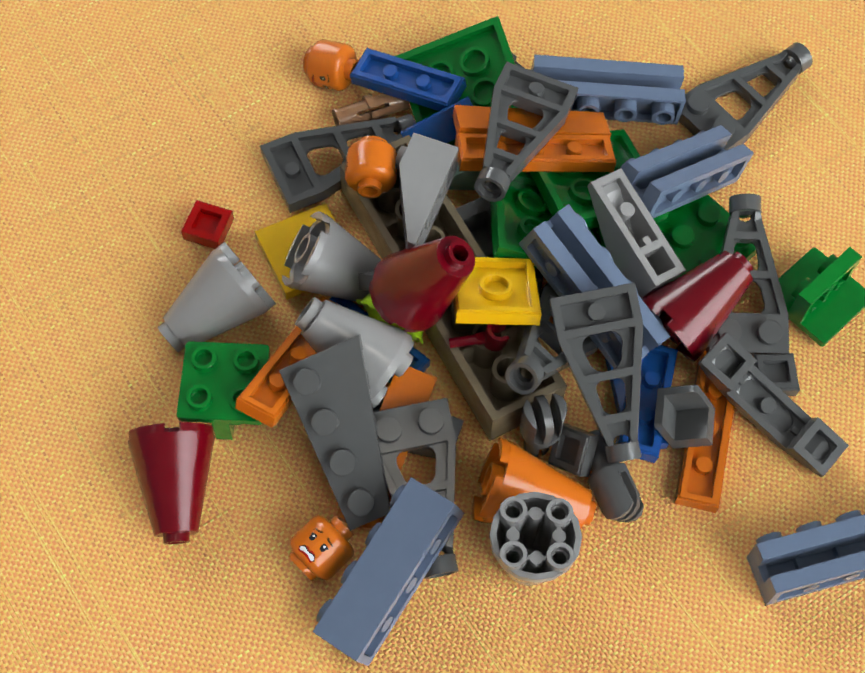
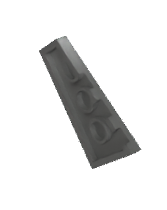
M360 334L279 370L350 531L387 515L391 509Z

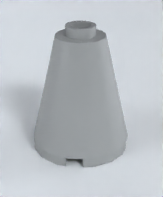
M320 211L313 213L310 217L316 219L311 227L303 224L291 244L284 266L291 268L289 278L282 275L284 285L296 290L355 302L357 299H363L370 292L359 290L358 273L373 271L381 259L331 217Z

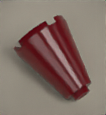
M447 236L387 255L375 266L373 280L370 281L369 292L373 306L384 321L390 325L395 323L406 328L403 330L405 332H421L434 326L442 318L474 269L475 255L472 248L465 240L457 236Z
M723 251L646 295L642 300L651 312L658 315L662 320L664 329L671 336L669 338L676 344L681 342L675 349L690 361L695 362L704 353L752 283L753 277L750 272L753 270V266L741 253L736 251L732 255L728 251Z
M179 422V427L165 428V423L142 426L129 431L128 445L153 534L156 537H163V544L189 543L190 535L199 532L215 440L212 425Z

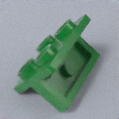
M851 247L839 257L834 254L827 257L817 248H812L779 278L789 320L822 347L865 308V288L851 277L862 256Z
M188 341L185 345L176 415L178 420L181 422L212 423L216 439L233 440L235 425H261V422L235 409L237 398L269 360V346L264 344Z

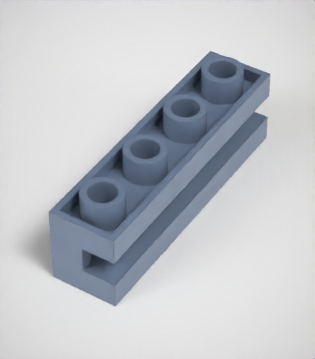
M534 54L531 71L579 88L570 111L603 112L605 119L618 120L620 122H648L659 125L678 124L686 102L685 89H680L684 80V66Z
M720 125L707 131L702 130L687 139H679L672 145L664 148H656L649 154L636 159L630 158L620 168H622L654 219L737 182L754 152L744 144L725 150L724 147L732 134Z
M569 204L559 210L547 222L544 221L535 227L518 243L559 297L632 283L625 278L615 265L610 252L601 246L588 230L587 223L583 217L575 213ZM638 295L643 320V359L648 355V352L661 345L671 336L664 329L659 316L651 312ZM612 331L589 335L615 369L621 361V337Z
M412 477L406 486L401 485L393 494L390 501V511L382 523H377L370 530L365 541L366 549L359 560L351 562L344 571L341 578L343 585L334 599H329L321 607L316 618L318 624L313 630L316 635L356 662L369 666L464 515V512L456 504Z
M854 510L840 515L835 519L836 522L822 526L821 521H813L796 529L797 533L782 536L781 532H772L756 540L757 544L746 558L765 606L864 579L865 514L862 515L860 510Z

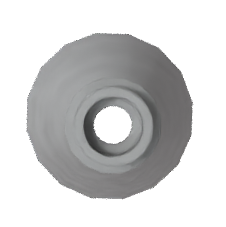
M225 241L210 253L164 315L163 319L165 322L158 326L161 334L177 352L185 348L188 341L205 342L264 314L276 304L241 261L238 262L240 259Z
M316 297L312 298L295 322V325L302 329L301 335L316 353L361 334L363 356L369 379V390L373 408L385 396L388 389L385 385L393 374L397 377L402 376L414 358L409 353L414 345L410 334L402 329L328 300L321 302Z
M529 492L508 497L501 503L499 510L493 517L489 538L492 554L508 576L519 585L533 586L552 581L569 571L579 555L582 533L579 520L574 514L572 505L567 500L545 493Z

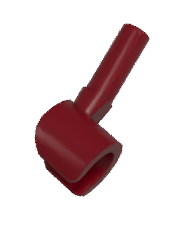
M488 324L484 332L448 339L450 349L484 344L487 349L497 352L505 347L510 337H497L493 334L504 331L506 325Z

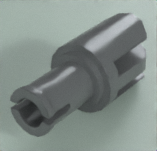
M552 394L550 405L544 395L535 396L532 407L528 399L525 401L519 425L520 434L524 439L525 451L535 457L539 456V450H541L542 456H544L549 451L550 446L554 445L560 438L567 415V403L562 396Z
M599 430L590 431V433L598 435L599 439L591 466L592 473L587 483L606 519L629 523L636 521L642 515L644 505L626 464L620 462L608 463L604 447L606 445Z

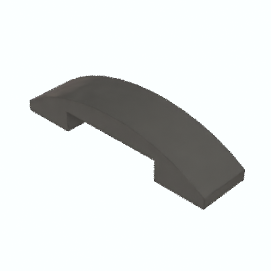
M727 332L723 333L699 361L698 364L723 396L760 432L796 461L818 476L823 477L849 445L819 417L811 418L754 365L757 360L730 334Z

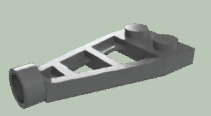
M795 42L775 56L696 86L685 94L686 102L679 122L693 135L702 130L707 131L722 125L732 134L724 147L725 150L744 144L794 83L798 75L811 67L813 59L810 51L803 44ZM760 75H764L775 87L763 97L747 82ZM736 92L751 108L743 118L736 120L715 100L728 93Z
M506 62L492 93L483 167L474 185L478 195L493 202L501 201L505 197L510 183L565 124L576 99L578 87ZM510 105L543 116V119L531 129L508 120V109ZM501 135L525 144L518 155L497 148Z
M407 114L399 118L389 117L300 131L260 145L262 156L291 213L325 200L341 189L340 166L326 175L316 174L307 157L311 150L334 147L339 150L343 158L342 163L346 162V155L349 149L347 145L348 140L363 136H379L388 143L403 138L400 132L416 124L411 114Z
M737 194L729 198L730 216L720 253L728 251L733 255L736 243H752L755 246L758 269L752 270L750 274L753 277L752 282L756 283L760 288L764 309L761 313L731 312L705 351L707 352L723 333L727 332L752 356L753 354H789L788 311L762 221L761 196L757 194ZM749 217H750V220H749V221H746V222L741 221V220L739 219V218H749Z
M548 282L538 293L542 313L540 326H525L516 359L507 368L505 373L507 384L519 394L534 392L543 380L569 367L558 345L554 325L549 321L550 316L552 317L549 299L559 296ZM589 336L583 341V350L586 357L599 349ZM539 337L558 354L557 357L554 358L537 342ZM522 367L530 371L533 378L528 379L522 376L520 368Z
M635 282L549 299L558 345L604 440L607 462L617 463L641 458L638 427L643 320ZM612 331L617 333L622 340L621 361L615 369L600 372L590 365L583 350V341L589 335ZM620 378L625 383L626 407L622 412L608 414L602 408L596 387L601 381ZM618 435H626L629 440L614 443V439Z
M447 398L373 412L376 419L380 453L383 459L390 497L392 498L395 491L401 485L406 486L407 484L397 465L398 455L412 450L430 448L436 456L435 477L430 483L423 485L454 503L456 435ZM454 531L441 550L445 554L437 556L424 579L442 577L459 571L456 557L453 553Z

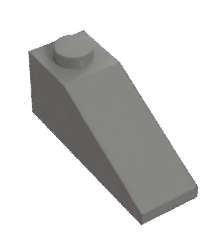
M413 133L407 147L403 145L400 147L396 156L397 169H399V191L406 249L425 243L458 166L459 147L417 133Z
M622 168L589 183L588 190L606 249L610 252L613 262L625 278L632 283L635 282L641 299L673 281L686 271Z

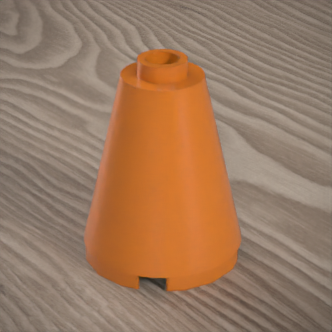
M499 438V443L495 442L491 447L481 470L478 483L482 484V498L474 495L471 515L475 521L492 524L494 515L506 498L523 493L540 492L567 500L573 507L581 529L583 525L589 526L596 511V501L591 500L592 493L589 489L511 441Z

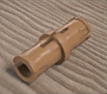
M368 94L362 97V101L339 109H333L332 115L335 125L339 126L377 120L402 110H408L410 105L409 101L387 94H380L374 97ZM385 104L384 107L357 115L358 112Z

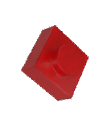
M196 200L181 231L183 240L213 249L217 248L224 242L233 223V211Z

